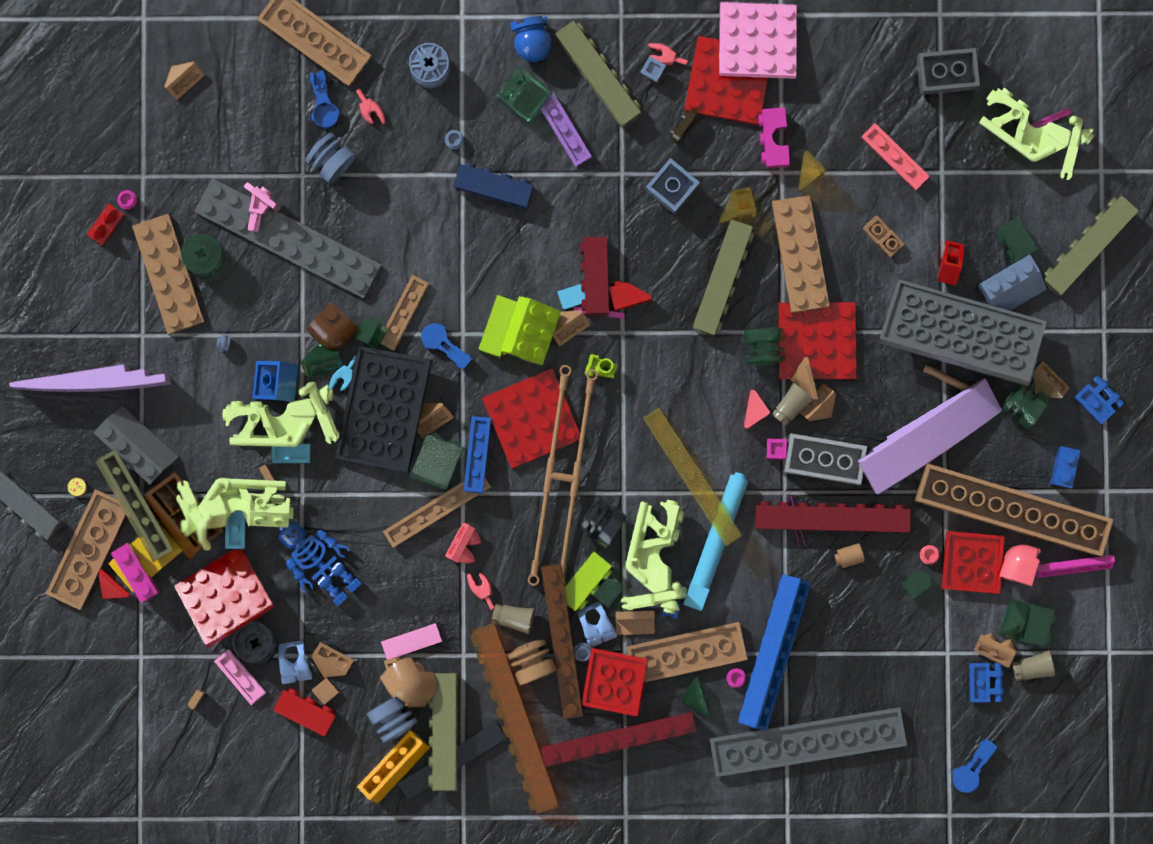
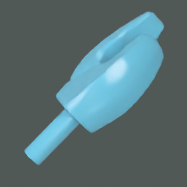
M356 356L353 357L348 367L344 365L334 373L329 389H333L340 378L344 380L340 391H344L350 386L353 374L352 368L355 364Z

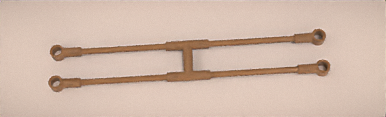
M568 365L560 367V393L552 446L545 475L544 498L535 557L532 561L531 574L528 577V583L532 586L539 583V556L552 480L572 482L571 500L561 559L564 585L566 586L565 574L567 565L565 564L575 499L578 495L581 459L591 394H593L595 379L598 376L597 371L594 369H590L586 373L587 386L585 393L587 395L578 454L574 464L573 475L554 472L555 451L564 392L567 388L568 376L571 373V368ZM563 367H567L569 369L568 374L562 373ZM590 371H594L596 374L592 379L588 376ZM532 576L537 578L536 583L530 582Z

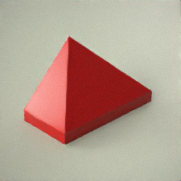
M105 569L98 571L103 599L127 598L132 595Z

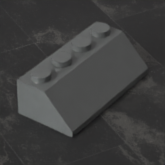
M121 406L106 418L94 431V434L111 450H116L119 457L150 485H154L179 458L124 406Z
M0 472V503L3 501L7 505L6 509L14 516L18 514L22 518L20 521L26 527H33L36 530L35 534L41 540L51 541L65 525V522L9 473Z

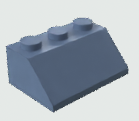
M1031 255L1026 256L978 285L989 305L1009 311L1047 290L1041 272Z

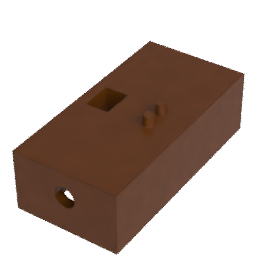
M174 472L147 492L143 498L153 516L191 560L203 551L204 548L198 541L195 532L188 536H185V532H182V520L186 521V518L177 502L178 495L183 499L180 491L177 489L178 482L181 483V486H184V484ZM194 496V498H195V500H196V502H197V507H199V505H200L201 503H200V501ZM221 527L207 529L206 539L212 544L222 535L224 530Z

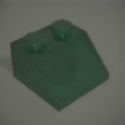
M517 66L495 94V97L506 108L530 123L553 93L534 76Z

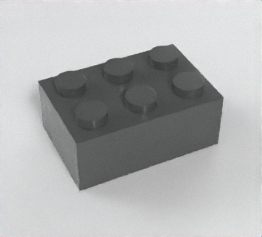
M976 48L919 53L916 57L920 95L977 90L980 86Z

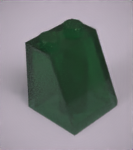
M433 432L432 435L427 434L410 477L448 491L464 448L460 446L461 442L450 439V442L442 440V435Z

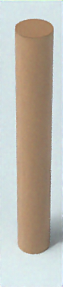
M927 364L923 369L924 372L962 391L971 387Z

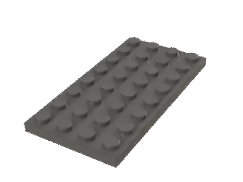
M898 279L878 343L1029 386L1047 321Z

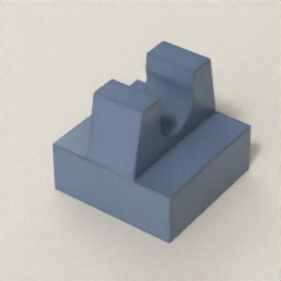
M649 56L640 74L657 83L666 65Z

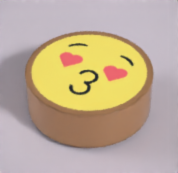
M72 478L68 482L67 490L72 496H83L87 491V483L82 478Z

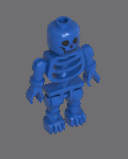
M296 521L289 523L288 527L279 528L278 539L288 549H295L291 554L294 559H288L286 565L295 575L294 579L299 581L303 592H307L304 590L303 582L310 584L311 588H313V584L305 578L304 571H301L299 567L308 569L317 565L320 568L312 579L315 580L321 574L323 575L317 584L323 590L326 589L330 597L333 596L335 598L333 603L337 607L348 595L344 591L340 593L338 591L339 588L331 584L333 582L331 578L334 575L336 577L340 576L343 582L349 585L347 589L351 593L363 583L358 577L354 580L352 578L353 575L351 573L348 574L341 562L338 561L331 567L330 565L337 559L335 556L327 563L323 562L322 558L325 555L326 547L322 541L328 545L329 549L333 548L337 551L340 557H345V555H341L338 548H346L347 551H350L347 546L336 542L337 539H332L322 530L316 532V538L310 535L306 539V531ZM315 541L316 546L312 551L310 547L313 545V542ZM319 545L322 548L320 557L316 555ZM303 554H306V555H307V557L304 558V559H299V558H298L299 556H301V555H303ZM309 559L313 561L311 565L302 564V562H305ZM327 568L331 571L329 575L324 572Z

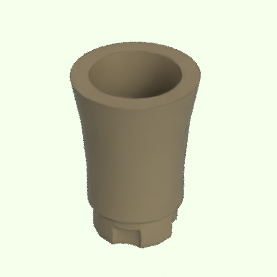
M793 382L772 415L787 426L790 420L793 421L805 406L814 399Z
M496 604L492 623H497L500 626L509 627L529 635L533 624L535 608H520Z
M1049 650L1012 663L1016 681L1055 676Z

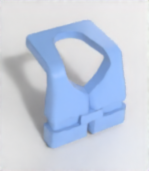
M596 602L577 611L587 644L591 648L602 644L603 641L607 642L617 637L616 631L608 619L601 602ZM595 609L600 614V620L597 625H592L586 621L587 611Z
M304 641L280 644L278 646L280 674H282V684L294 683L297 680H311L312 673L309 670V664L304 653ZM289 647H297L299 656L295 663L289 662L284 657L286 649Z

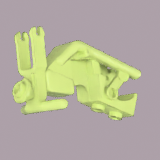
M999 88L997 91L992 90L986 98L989 101L987 103L988 106L993 103H1002L1012 109L1010 112L1000 117H995L991 121L983 116L979 123L1033 162L1039 161L1068 146L1060 176L1063 179L1064 174L1067 173V180L1072 177L1079 143L1081 145L1084 143L1088 145L1095 136L1092 134L1093 129L1082 130L1083 120L1076 116H1072L1069 119V123L1075 125L1072 134L1070 130L1052 122L1043 127L1034 128L1028 121L1030 111L1027 110L1028 105L1020 99L1016 102L1011 98L1013 94L1005 88L1002 91ZM1020 118L1015 139L1001 129L1003 124Z
M315 382L307 383L305 387L300 389L299 394L305 396L310 393V398L290 402L287 405L286 411L279 417L272 416L269 406L262 405V402H250V405H243L242 401H231V404H228L226 409H223V421H226V426L232 423L233 418L241 415H248V421L243 431L230 437V445L296 447L304 440L316 415L327 443L332 444L331 441L336 442L339 439L340 433L337 431L328 407H326V404L333 400V389H329V385H326L318 390ZM260 419L268 435H254V429Z
M219 478L214 482L199 507H197V502L190 490L189 483L183 480L184 486H181L180 482L177 484V489L183 497L181 499L180 495H178L177 502L186 518V521L182 520V532H185V536L195 532L198 541L207 551L211 549V545L206 539L207 529L226 526L228 517L235 511H242L248 526L288 527L289 519H293V507H290V498H287L286 502H284V495H275L277 490H285L286 481ZM247 489H264L265 492L264 494L248 493Z
M667 500L666 503H660L667 511V527L663 526L656 520L655 516L651 515L652 506L645 502L640 504L626 561V569L655 594L624 597L621 602L627 603V605H622V607L627 610L659 604L664 608V612L675 614V610H680L675 600L684 599L688 589L681 587L679 583H674V591H671V568L666 566L659 556L662 548L674 546V542L678 541L680 533L677 530L678 525L682 523L684 518L683 508L678 506V502ZM647 526H651L661 538L644 541Z

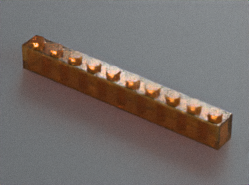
M495 623L473 630V635H470L473 646H477L480 652L476 655L480 665L484 664L486 669L483 675L486 683L490 682L492 686L489 692L492 700H496L499 708H496L499 720L502 718L504 720L505 726L502 728L505 737H510L512 744L509 745L512 756L516 755L518 763H515L518 774H523L525 780L522 781L524 791L530 794L531 799L528 802L531 811L535 810L536 814L558 807L559 804Z

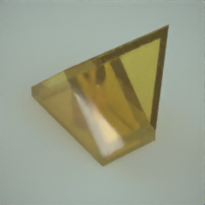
M804 151L798 191H803L822 177L826 171L809 151Z
M750 188L732 190V194L718 223L728 222L731 219L740 220L756 216L757 211Z

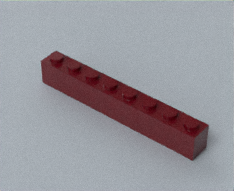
M759 502V505L755 506V529L909 533L910 509H906V505H894V509L886 508V505H875V508H867V504H856V508H850L848 504H836V507H829V503H817V507H810L809 503H798V506H790V502H779V506H771V502Z
M692 712L542 746L541 751L546 767L696 732Z

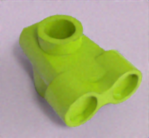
M591 354L585 375L588 370L594 369L597 371L598 376L614 378L618 365L613 364L610 359H600V356ZM590 371L588 374L590 377L596 375L594 371Z

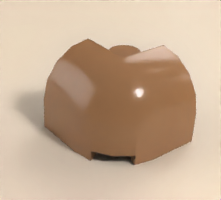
M411 657L397 661L380 677L393 698L397 696L406 702L405 704L408 707H425L435 694L436 678L433 672H425L423 666L419 662H413Z

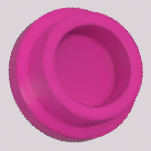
M122 191L118 196V204L123 209H132L137 203V197L132 191Z
M735 668L728 672L727 682L730 686L739 688L744 685L746 675L741 669Z

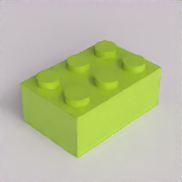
M519 296L500 351L530 363L543 365L561 311L531 298Z

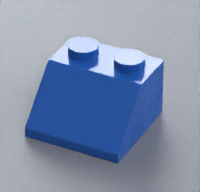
M256 361L252 399L294 402L298 364L282 361Z

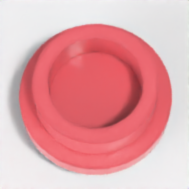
M925 546L920 551V559L925 564H934L939 559V551L934 546Z

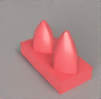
M463 522L445 556L455 562H474V556L466 545L481 543L475 528Z

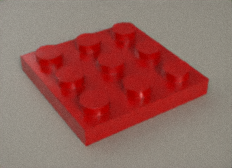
M946 531L941 589L1000 594V572L1003 561L1004 536Z
M591 648L582 705L639 716L648 658Z

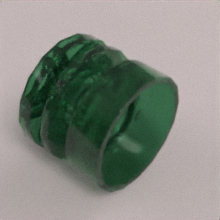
M197 234L191 236L185 241L181 250L183 264L198 277L214 276L224 265V250L209 235ZM204 250L206 256L200 259L198 252L202 253Z
M772 327L745 330L744 344L753 345V349L746 350L745 354L754 355V357L746 358V364L770 366L786 361V356L777 355V353L785 352V348L776 347V343L784 341V328Z
M1019 383L1005 399L1001 412L1006 414L1012 408L1013 410L1009 417L1013 418L1017 413L1021 414L1017 423L1029 430L1043 413L1052 397L1042 390L1034 396L1032 392L1035 385L1032 384L1025 390L1027 385Z

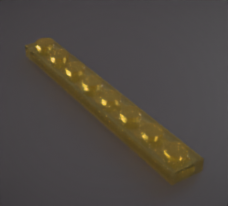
M660 408L643 418L725 546L742 536L741 532Z

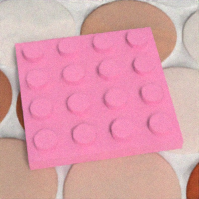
M721 2L719 76L795 79L796 5Z

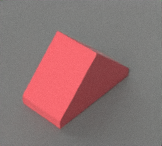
M755 390L750 391L743 429L750 428L770 414V411Z

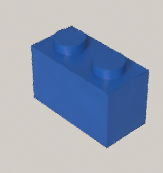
M1062 446L1057 448L1050 485L1066 489L1073 488L1080 450Z

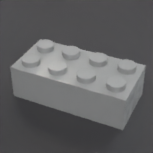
M790 434L783 473L861 485L863 469L858 461L866 456L867 446Z

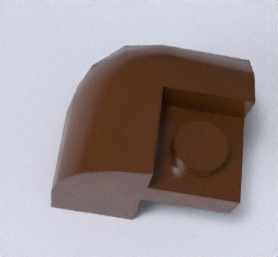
M332 302L312 320L306 329L316 341L327 349L343 348L361 330Z

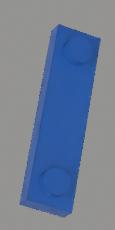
M472 416L464 492L483 494L491 418Z

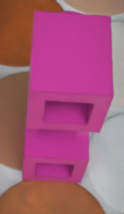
M785 108L762 109L761 115H758L759 126L763 128V134H760V145H764V152L761 153L762 164H765L766 169L789 167L788 145L779 146L772 139V134L775 131L786 130Z
M127 543L111 553L141 603L161 593L152 577L143 568L140 562L141 559L131 543Z

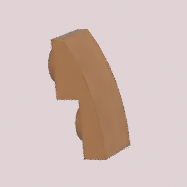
M875 216L862 228L889 257H892L904 245L899 237L878 216Z

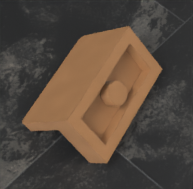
M654 611L616 612V634H654Z

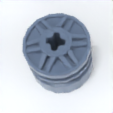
M424 43L412 51L409 58V67L414 80L419 85L434 88L442 85L447 80L450 74V63L447 53L441 46L435 43ZM431 60H432L433 66H432V67H431V66H427V67H426V63H425V62H426V61L431 62Z
M332 132L320 139L312 147L305 159L308 165L313 164L312 169L314 170L323 166L319 175L329 184L337 180L356 157V154L347 146L338 150L342 141L339 139L335 140L336 136Z
M397 696L367 713L372 725L380 722L383 724L377 730L378 734L384 730L387 731L388 734L381 738L382 742L399 737L418 722L416 718L407 721L406 717L411 715L412 711L402 713L401 710L406 706V702Z

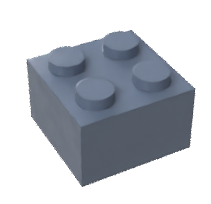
M670 158L646 186L645 190L673 214H676L697 189L700 182Z

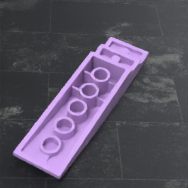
M118 365L10 382L9 385L19 390L95 392L163 386L171 384L170 377L166 374L150 376V372L145 369L130 371V367Z
M984 378L886 437L887 440L873 448L872 453L858 462L873 490L878 495L960 442L999 414L1002 409L987 380Z

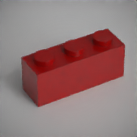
M289 688V690L284 689L273 711L324 737L327 736L337 716L333 713L334 710L325 705L323 708L316 705L317 701L310 697H306V699L300 697V692Z

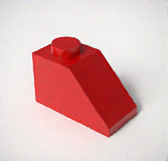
M945 241L937 281L945 284H957L962 268L963 244Z
M617 281L611 283L612 287L608 288L614 311L652 300L651 295L627 282Z

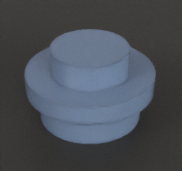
M451 130L445 136V143L451 149H458L463 145L464 137L460 131Z
M222 333V336L217 338L216 348H220V352L228 351L230 336Z
M584 642L576 644L574 647L575 659L578 661L589 660L591 646Z

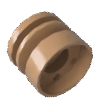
M545 640L532 641L517 647L508 654L509 659L516 656L519 661L511 665H521L522 667L521 670L515 673L520 685L557 670L552 658L543 660L542 656L548 653L549 649L540 652L538 648L546 644Z

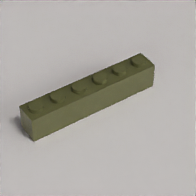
M573 20L555 33V38L620 127L624 128L641 115L640 109L642 108L636 100L632 101L629 97L630 91L624 84L621 86L618 82L619 76L617 73L607 67L606 64L608 62L603 54L599 55L596 52L595 48L597 47L592 39L585 37V30L581 24H576Z
M1122 195L1118 199L1114 197L1107 204L1109 209L1105 213L1101 211L1094 218L1096 223L1092 227L1088 225L1081 233L1084 236L1079 241L1075 239L1069 246L1071 250L1066 255L1062 253L1056 260L1058 264L1054 268L1049 267L1043 274L1045 285L1058 297L1067 290L1139 211Z
M731 219L692 329L713 337L715 332H720L723 322H720L721 315H726L729 304H726L728 296L732 297L735 286H732L734 278L739 279L742 270L738 268L741 261L745 262L748 253L745 250L747 243L751 244L754 232H751L752 226Z
M116 450L99 458L96 462L97 466L153 563L173 551L170 543Z
M433 673L436 678V690L429 701V708L433 709V717H429V727L433 728V736L429 737V747L432 748V756H429V767H432V775H429V787H432L433 791H458V674Z

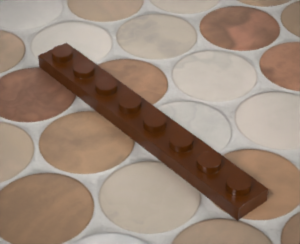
M562 564L542 566L564 719L583 717Z

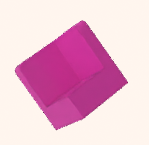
M767 439L766 459L785 460L787 439Z

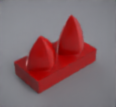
M108 203L86 235L104 246L125 215Z

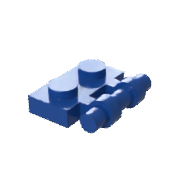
M1097 375L1093 379L1097 386L1093 388L1090 384H1087L1074 398L1102 425L1116 412L1111 405L1115 403L1119 408L1124 402L1119 398L1120 395L1108 386V382L1105 379L1102 380ZM1101 390L1109 397L1107 401L1098 394Z
M969 663L970 702H990V694H995V702H1003L1005 688H1003L1002 677H1004L1002 664L995 663V671H990V663ZM990 677H995V688H990Z

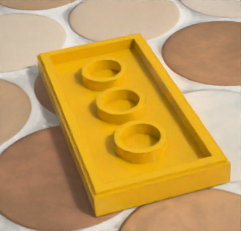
M158 521L157 523L173 549L170 554L153 563L140 538H137L132 543L133 548L141 559L140 562L143 568L151 577L182 552L181 548ZM115 559L110 561L108 564L134 593Z

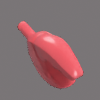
M650 43L648 45L650 48L663 53L660 57L650 56L665 65H672L674 61L684 65L687 64V60L675 57L676 53L666 45Z
M358 89L356 92L362 100L360 111L363 118L368 123L374 124L370 113L376 112L377 117L385 124V116L381 107L372 99H366L361 89Z
M469 573L467 579L472 592L481 600L485 599L490 610L494 609L495 607L489 597L492 595L490 581L486 576L479 573L482 585L476 586Z

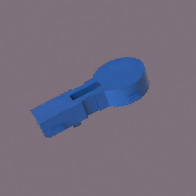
M324 71L310 73V82L313 85L314 94L317 98V105L311 115L312 121H315L321 128H332L339 120L340 111L334 104L330 103L328 98L326 74H324Z
M429 324L423 329L421 340L424 344L423 347L427 350H440L446 353L447 357L455 362L458 368L463 370L473 361L470 355L464 353L456 345L451 344V341L448 340L446 327L442 324Z
M987 738L981 741L979 748L967 765L953 770V783L959 791L967 793L977 789L979 786L978 774L981 771L980 769L986 764L997 748V745L990 742Z

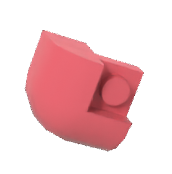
M1029 545L1011 547L1003 556L1005 560L1000 577L1032 586L1039 563L1037 557L1041 549Z

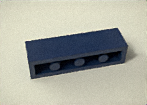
M470 163L459 164L453 185L454 189L523 209L528 208L533 191V185L530 184V181L521 178L517 181L512 179L511 175L501 173V176L493 174V170L483 168V170L475 169L476 166Z

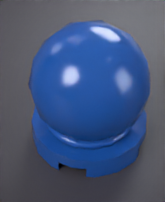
M542 16L524 18L523 23L517 24V21L510 23L511 32L517 33L514 40V48L518 56L525 61L539 62L549 55L552 39L549 32L544 29L548 25L547 16L543 18Z

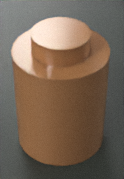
M859 543L838 549L837 554L834 555L837 566L841 565L842 568L865 562Z

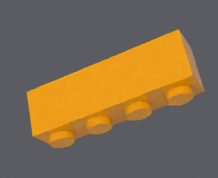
M410 730L358 785L359 790L369 800L378 804L430 748L429 745L418 734Z

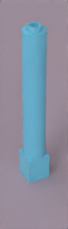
M736 472L735 475H730L683 605L699 611L703 609L709 588L749 482L743 474Z

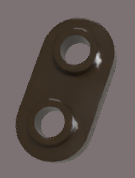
M693 108L690 111L686 109L680 118L683 120L679 126L675 125L670 132L672 141L675 143L680 141L698 114Z

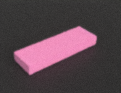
M435 623L382 641L381 643L386 659L389 660L440 643L442 640Z
M230 649L214 661L251 705L267 693Z

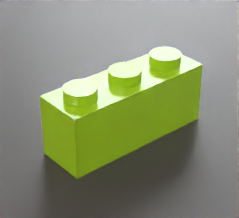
M497 295L478 349L479 351L501 358L502 354L506 355L505 352L500 350L517 304L516 301Z
M595 552L591 554L565 587L567 605L574 611L577 609L582 610L588 602L585 600L589 594L594 595L600 588L598 585L601 579L606 580L612 573L610 570L612 566Z

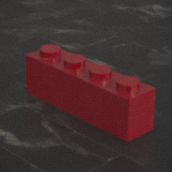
M584 237V243H580V254H584V262H581V273H585V280L581 281V292H585V299H582V311H586V316H609L607 237Z

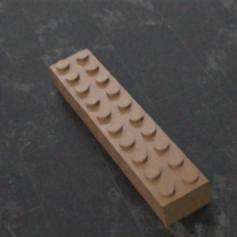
M925 464L914 499L915 502L1098 557L1103 556L1113 522L1111 518L931 464Z

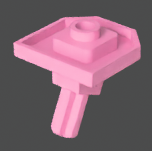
M247 182L244 187L252 193L248 230L258 232L262 215L270 207L279 212L281 207L272 201L273 199L270 197L272 193L263 186L261 189L258 187L254 188Z

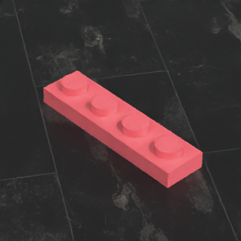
M874 124L861 137L915 191L930 177L877 124Z

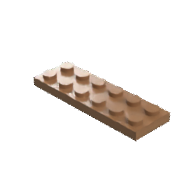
M271 0L257 18L260 23L348 87H350L372 57L296 0Z
M810 195L772 201L791 313L829 308Z
M166 214L133 225L132 227L167 334L205 323L170 215Z
M95 489L46 592L47 595L82 610L98 577V571L102 568L126 517L116 498Z
M739 622L626 647L628 655L648 658L645 682L747 660Z

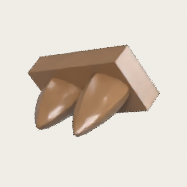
M993 633L981 634L973 650L1008 668L1016 653L1012 639L999 643L996 641Z

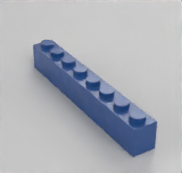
M782 574L765 634L762 638L759 654L756 658V664L751 675L750 684L745 694L743 707L740 711L739 723L767 731L809 593L810 582Z

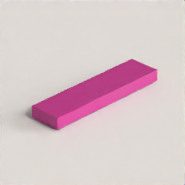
M1114 555L1040 564L1036 570V578L1112 569L1115 562Z

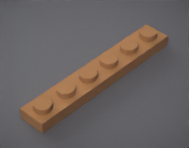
M486 478L484 482V491L491 488ZM465 481L387 528L383 533L394 548L480 494L464 492Z

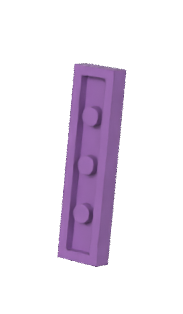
M551 92L536 101L574 166L577 167L591 159V154L555 94Z

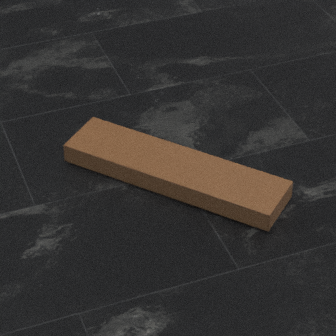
M414 275L411 276L377 343L395 352L429 286L428 282Z

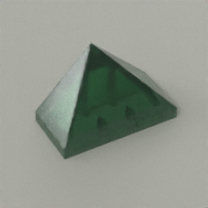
M316 345L301 361L306 378L336 370L343 366L337 350Z
M1010 598L999 635L1018 641L1026 624L1029 604Z
M694 677L681 702L704 715H708L698 677Z

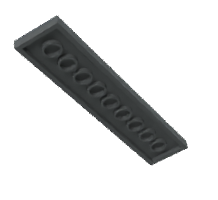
M213 178L211 179L194 211L195 213L365 299L382 266L381 264L272 208H269L262 215L259 231H249L251 198Z
M900 707L769 728L767 731L757 730L709 738L716 777L907 746Z

